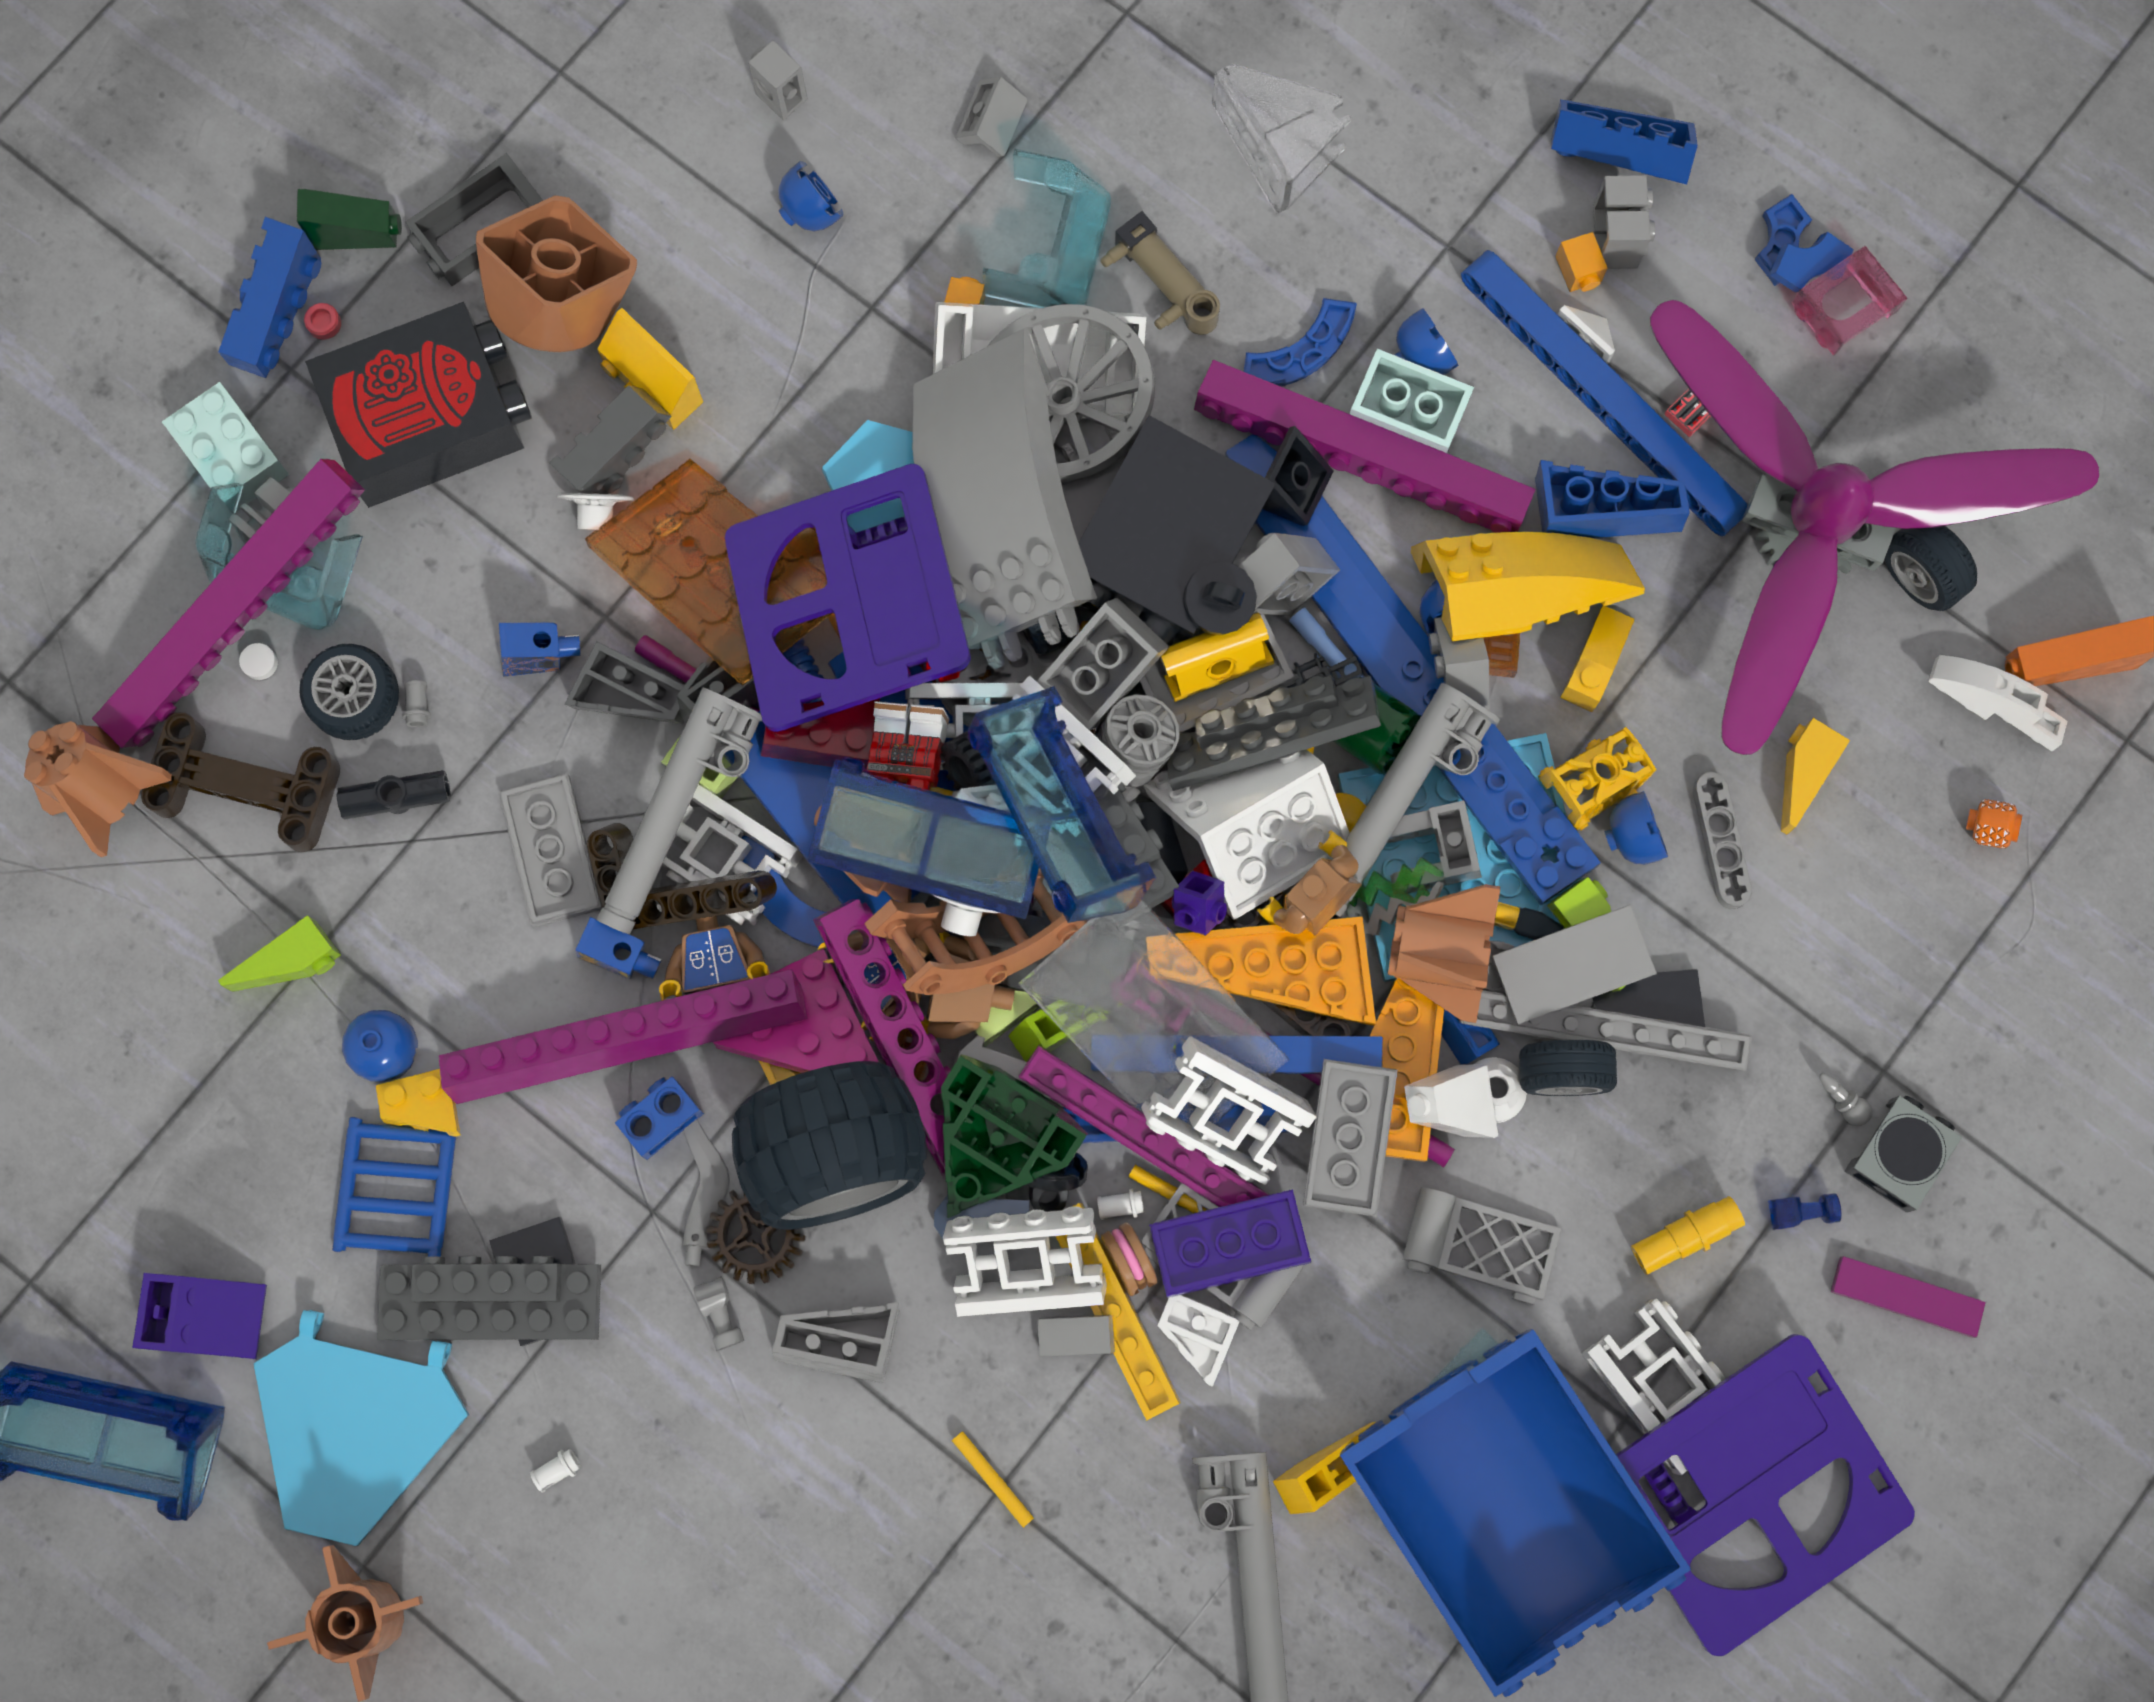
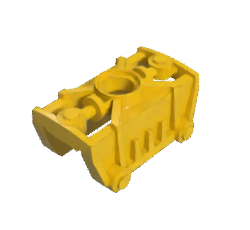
M1627 727L1603 741L1601 739L1592 740L1587 744L1586 751L1573 759L1571 758L1556 769L1553 766L1546 767L1538 775L1544 787L1548 789L1554 786L1569 809H1572L1567 818L1576 830L1580 829L1581 831L1589 826L1588 823L1591 822V818L1615 805L1620 800L1632 794H1638L1637 790L1656 771L1648 754ZM1623 740H1626L1625 743L1628 746L1624 749L1623 754L1617 752L1612 755L1613 748ZM1639 761L1644 766V768L1636 773L1623 770L1628 766V762L1636 763ZM1597 763L1604 764L1609 768L1611 774L1609 779L1603 778L1597 773ZM1576 771L1583 772L1579 775V781L1576 779L1563 781L1564 778ZM1595 787L1592 799L1580 805L1577 798L1582 793L1583 788L1589 790Z

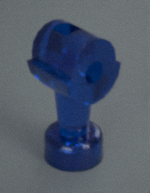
M1836 1193L1821 1195L1819 1202L1801 1203L1800 1197L1768 1201L1773 1230H1785L1798 1226L1802 1221L1820 1217L1827 1224L1841 1221V1205Z

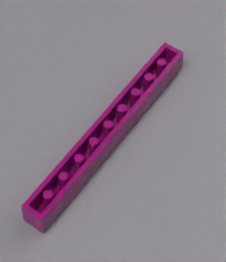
M1216 360L1212 361L1197 393L1194 410L1200 412L1206 418L1225 422L1232 425L1238 431L1252 433L1264 438L1273 445H1281L1289 428L1296 426L1333 469L1349 472L1361 477L1367 483L1381 485L1393 490L1402 497H1411L1425 503L1434 510H1443L1458 516L1464 522L1475 523L1490 529L1493 533L1518 532L1536 490Z
M320 459L92 717V720L121 748L142 747L154 736L152 730L156 725L174 714L177 709L175 704L182 696L189 695L199 685L197 679L203 672L211 670L222 659L220 653L227 645L236 643L245 633L243 627L251 619H256L266 610L268 606L266 601L274 593L281 592L291 580L289 578L290 574L297 567L304 566L313 557V548L320 541L323 542L333 535L337 529L335 524L343 515L346 516L356 509L360 503L358 498L365 489L335 460Z
M790 969L438 1055L441 1086L456 1104L805 1020L807 1019L803 989L793 970Z

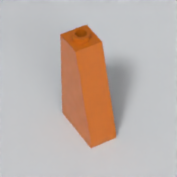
M2154 616L2019 646L2006 656L2005 672L2013 674L2034 686L2138 669L2154 657Z

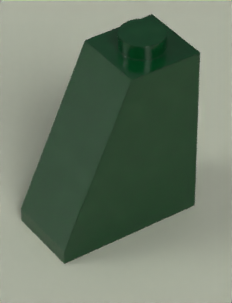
M297 189V223L316 250L397 247V235L402 233V222L400 214L395 213L389 201L309 189Z

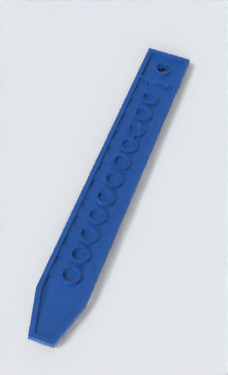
M1254 434L1225 452L1226 457L1264 478L1277 454L1272 447ZM1323 496L1308 525L1305 526L1262 509L1255 523L1265 536L1270 533L1312 537L1319 541L1340 571L1311 596L1312 600L1353 655L1357 657L1359 663L1368 675L1371 676L1374 683L1422 716L1441 683H1444L1443 677L1437 678L1434 657L1438 655H1431L1427 634ZM1491 724L1481 741L1483 746L1478 753L1479 762L1472 773L1458 775L1439 767L1438 769L1462 801H1465V805L1538 903L1542 905L1597 868L1601 862L1559 806H1556L1498 728ZM1459 749L1453 755L1454 765L1459 762L1461 757ZM1542 848L1555 849L1558 853L1556 855L1557 862L1554 864L1551 860L1544 862L1541 859L1544 853Z

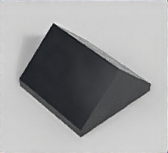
M1296 426L1289 428L1265 476L1266 479L1276 484L1263 510L1305 526L1308 525L1334 470Z

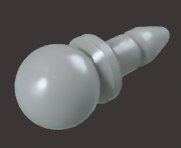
M1825 1073L1820 1074L1819 1078L1824 1089L1830 1092V1095L1837 1101L1835 1107L1838 1111L1842 1112L1846 1122L1853 1126H1862L1871 1119L1872 1108L1867 1100L1858 1097L1854 1090L1847 1091L1835 1078Z

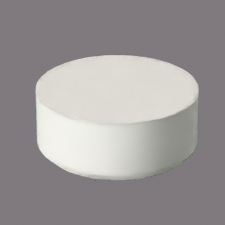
M254 643L242 651L239 664L242 671L250 678L264 680L274 674L278 666V659L273 650L267 645Z

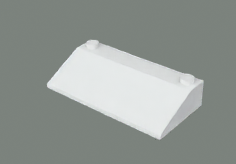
M936 302L933 374L986 348L1009 324L1042 308ZM1109 312L1130 326L1138 335L1143 345L1145 344V316L1135 313ZM1077 323L1058 324L1043 328L1062 377L1067 375L1078 327ZM1090 325L1078 381L1119 340L1105 330ZM1032 333L1030 338L1045 382L1049 384L1052 379L1035 335ZM1129 349L1087 391L1139 378L1135 359ZM1138 391L1086 405L1121 421H1125L1124 416L1133 411ZM1071 397L1064 398L1059 404L1067 403Z

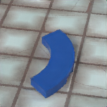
M1323 298L1320 312L1303 338L1290 347L1286 346L1275 351L1265 353L1246 352L1243 372L1281 387L1308 377L1325 365L1343 344L1350 331L1357 303Z
M742 836V839L752 847L743 860L745 864L756 870L765 855L776 861L774 853L748 836ZM771 869L769 873L775 879L777 891L770 901L763 904L765 907L762 912L763 915L791 938L808 946L818 948L824 941L813 919L826 912L802 902L789 890L781 875ZM756 890L754 895L758 897V891Z

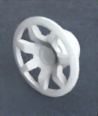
M560 493L557 495V498L572 500L578 504L577 529L612 530L613 505L616 502L634 500L631 496L618 494Z
M934 883L928 886V891L932 895L947 902L941 927L959 935L976 936L983 912L1003 913L1007 908L1000 899L974 888L950 883ZM968 893L975 894L972 898L968 897Z

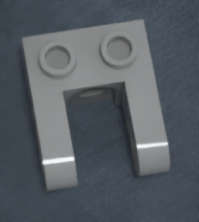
M1464 800L1432 807L1427 811L1402 817L1387 843L1435 834L1441 862L1402 870L1390 875L1394 894H1407L1430 889L1438 881H1442L1444 883L1443 886L1482 878Z

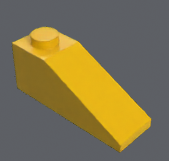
M1602 605L1560 696L1561 699L1593 712L1600 702L1634 623V618Z
M1814 717L1805 726L1799 723L1788 739V742L1793 745L1786 755L1781 832L1786 835L1796 828L1850 742L1849 739Z
M1376 1421L1363 1426L1300 1461L1273 1481L1290 1514L1315 1512L1356 1482L1340 1457V1453L1348 1444L1352 1442L1354 1444L1358 1443V1436L1376 1423Z

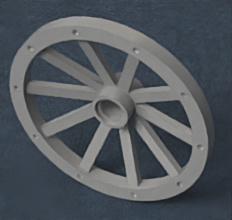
M1055 305L1020 317L1004 328L988 346L1022 329H1028L1029 335L1034 333L1052 379L1049 384L1046 382L1050 394L1047 397L1049 420L1052 419L1050 429L1053 445L1062 425L1068 424L1080 458L1066 463H1057L1061 482L1082 479L1107 468L1132 447L1146 419L1151 415L1155 398L1154 370L1142 341L1130 326L1115 315L1086 305ZM1077 323L1078 327L1067 375L1062 377L1043 328L1058 324ZM1090 325L1105 330L1119 340L1078 381ZM1129 349L1135 359L1139 378L1087 391ZM1138 391L1135 406L1127 422L1086 405ZM1071 397L1067 403L1059 404L1064 398ZM1085 417L1118 432V434L1104 447L1090 454L1078 420Z

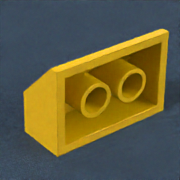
M623 308L619 309L597 348L602 359L600 366L612 379L618 376L626 384L623 386L624 389L628 385L644 389L671 415V418L666 423L674 430L703 403L695 377Z

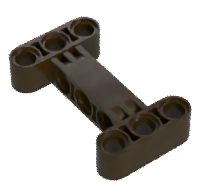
M183 712L174 713L166 719L151 764L168 771L170 762L178 758L180 759V765L175 771L169 772L172 774L171 781L142 789V803L148 809L163 818L175 817L184 807L188 791L192 790L282 813L278 825V835L286 845L297 852H308L317 845L340 775L339 762L326 749L314 746L305 750L299 759L295 775L202 752L206 732L199 722ZM191 725L189 735L179 739L181 729ZM326 759L327 765L325 769L319 773H314L315 763ZM168 792L167 802L157 806L158 797L162 793ZM309 793H316L314 803L303 807L304 797ZM305 826L303 837L296 841L292 840L293 831L297 827Z

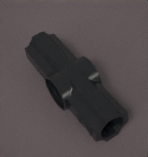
M444 770L405 777L387 775L376 782L340 787L336 796L341 817L346 820L387 812L402 814L410 808L450 802L451 791L447 774ZM394 788H401L400 797L396 801L387 802L388 793Z

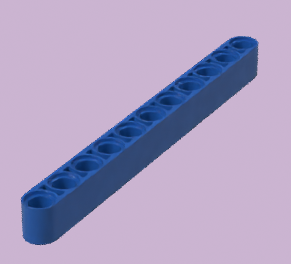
M1486 250L1461 272V279L1465 286L1658 478L1685 482L1689 509L1711 531L1723 537L1742 520L1748 505L1746 501L1494 252Z

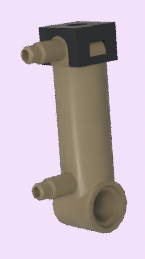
M1143 211L1139 212L1115 231V246L1100 259V262L1104 267H1108L1124 256L1129 262L1134 260L1173 305L1155 320L1154 324L1159 330L1169 326L1181 316L1185 318L1187 328L1198 335L1208 334L1217 327L1220 312L1219 299L1213 292L1204 289L1157 235V227ZM1198 308H1204L1210 314L1198 316L1194 311Z

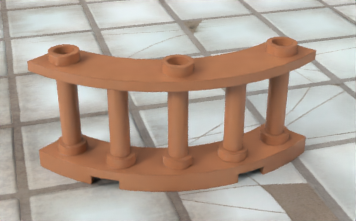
M1026 852L1010 868L1007 867L1003 870L997 879H989L991 886L982 890L1000 899L1007 906L1005 912L991 914L997 915L1016 946L992 955L978 932L976 936L963 935L978 960L956 964L937 935L947 931L941 927L947 904L943 900H941L940 906L927 908L924 903H904L890 899L864 924L871 935L894 939L915 974L903 984L905 990L918 994L933 995L961 992L986 984H999L1007 976L1042 959L1061 945H1067L1075 941L1080 931L1089 923L1085 918L1066 911L1064 914L1042 883L1044 877L1052 871L1051 867L1045 859ZM1026 891H1031L1051 921L1049 926L1031 938L1027 936L1008 907L1009 902ZM968 893V897H971V898L975 895V894L972 895V894ZM983 912L981 918L990 913ZM912 938L924 940L937 962L929 961L926 963Z

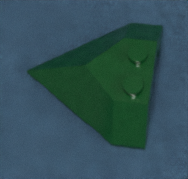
M963 1054L960 1055L941 1086L944 1106L945 1178L948 1191L947 1218L1033 1182L1035 1179L1067 1167L1088 1134L1060 1105L1001 1068Z

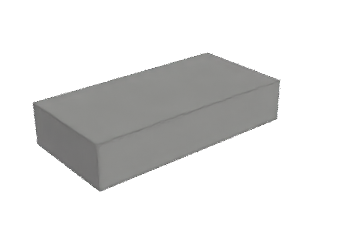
M1112 1315L1045 1317L1037 1319L1040 1356L1112 1354L1115 1352Z

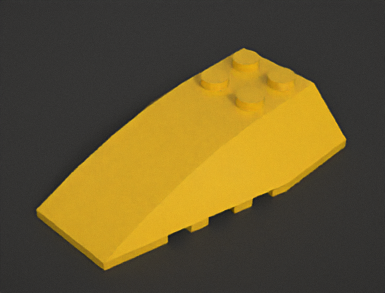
M1543 532L1479 533L1469 536L1426 540L1411 546V554L1420 574L1433 572L1445 598L1441 619L1452 641L1522 633L1532 630V624L1540 621H1544L1546 625L1559 621L1560 615L1572 611L1579 615L1588 612L1591 605L1601 603L1603 606H1607L1642 595L1645 591L1644 585L1620 544L1589 537Z

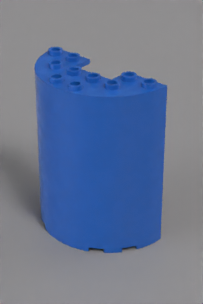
M1534 1329L1519 1333L1515 1336L1516 1340L1513 1342L1505 1340L1483 1353L1486 1360L1481 1363L1477 1359L1469 1360L1392 1410L1388 1415L1391 1420L1385 1425L1382 1420L1374 1423L1358 1436V1443L1354 1444L1352 1442L1348 1444L1340 1453V1457L1494 1697L1501 1693L1504 1697L1515 1693L1524 1685L1522 1682L1524 1678L1533 1672L1537 1676L1542 1675L1556 1665L1554 1659L1560 1656L1557 1648L1564 1645L1567 1649L1577 1644L1585 1637L1582 1633L1594 1624L1598 1628L1606 1625L1617 1616L1614 1611L1620 1607L1625 1612L1633 1609L1634 1612L1644 1609L1654 1601L1653 1594L1664 1587L1667 1591L1678 1587L1687 1579L1684 1574L1691 1570Z

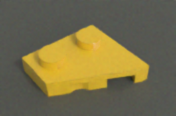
M440 1069L376 1085L380 1118L384 1123L397 1126L410 1125L414 1129L428 1131L429 1129L447 1132L449 1136L454 1137L461 1135L456 1103L442 1089Z

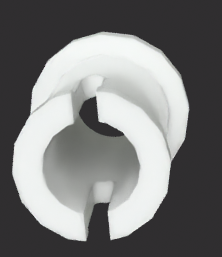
M1133 1188L1129 1189V1193L1097 1197L1101 1220L1132 1214L1136 1218L1138 1217L1137 1214L1144 1213L1141 1191L1134 1192Z
M571 1449L565 1452L563 1450L558 1451L557 1457L530 1472L533 1483L541 1493L569 1475L571 1477L576 1476V1471L581 1468V1465Z

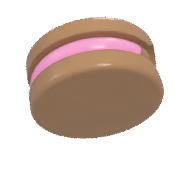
M1128 1222L1119 1225V1229L1116 1228L1112 1232L1107 1231L1101 1234L1103 1246L1128 1295L1134 1296L1139 1293L1138 1289L1142 1290L1146 1288V1285L1151 1287L1157 1284L1158 1280L1151 1262L1134 1229Z

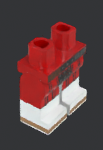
M875 701L873 714L875 724L867 766V773L872 779L871 788L872 790L895 789V784L907 785L906 790L916 793V804H926L931 787L937 788L938 773L941 766L940 754L943 753L941 747L945 744L949 717L944 708L911 705L910 710L907 704Z

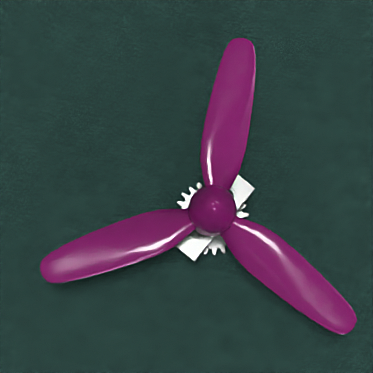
M1676 300L1661 303L1650 317V326L1655 339L1690 391L1739 450L1757 467L1769 474L1768 476L1762 474L1757 481L1741 521L1763 529V531L1755 536V540L1765 541L1766 544L1759 550V553L1765 554L1770 552L1772 556L1766 564L1768 566L1774 564L1762 587L1752 613L1726 698L1721 737L1724 745L1735 753L1751 755L1757 752L1770 737L1796 689L1819 639L1832 606L1837 579L1840 577L1839 570L1845 574L1849 573L1852 569L1849 562L1875 571L1885 559L1896 528H1934L2018 513L2079 496L2092 489L2098 482L2099 467L2094 457L2086 451L2065 448L2007 449L1924 457L1899 464L1871 480L1860 468L1851 464L1835 463L1818 469L1807 437L1792 414L1744 357L1693 308Z

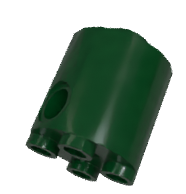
M1373 683L1381 726L1334 740L1333 742L1378 774L1385 775L1421 715Z

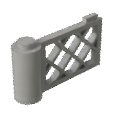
M1181 1183L1154 1223L1165 1221L1171 1211L1173 1218H1177L1175 1205L1183 1194L1197 1202L1198 1212L1203 1211L1202 1206L1207 1210L1218 1207ZM1149 1229L1141 1240V1244L1146 1247L1144 1250L1148 1258L1159 1265L1155 1246L1151 1241V1230ZM1297 1266L1237 1281L1238 1284L1230 1296L1216 1286L1206 1290L1236 1311L1233 1317L1241 1325L1249 1330H1252L1254 1325L1262 1328L1303 1267Z
M1421 1187L1403 1260L1409 1262L1408 1269L1429 1274L1430 1268L1438 1269L1514 1292L1512 1299L1535 1305L1536 1299L1544 1300L1562 1228L1457 1198L1454 1195L1439 1190ZM1462 1208L1474 1211L1482 1226L1465 1234L1458 1222ZM1484 1215L1494 1217V1219L1487 1222ZM1500 1220L1510 1222L1517 1236L1500 1245L1490 1226ZM1519 1225L1528 1227L1529 1229L1522 1232ZM1485 1230L1495 1249L1478 1257L1468 1239ZM1536 1230L1550 1234L1546 1250L1535 1255L1525 1237ZM1457 1231L1460 1238L1454 1241L1455 1233ZM1520 1240L1530 1259L1513 1268L1503 1249ZM1463 1242L1473 1261L1462 1268L1448 1264L1451 1249ZM1496 1253L1499 1254L1508 1270L1497 1278L1489 1276L1481 1263ZM1544 1256L1543 1265L1541 1266L1538 1259ZM1533 1263L1540 1275L1536 1290L1525 1287L1516 1273ZM1476 1265L1480 1273L1468 1269ZM1511 1276L1515 1283L1505 1281L1504 1279Z

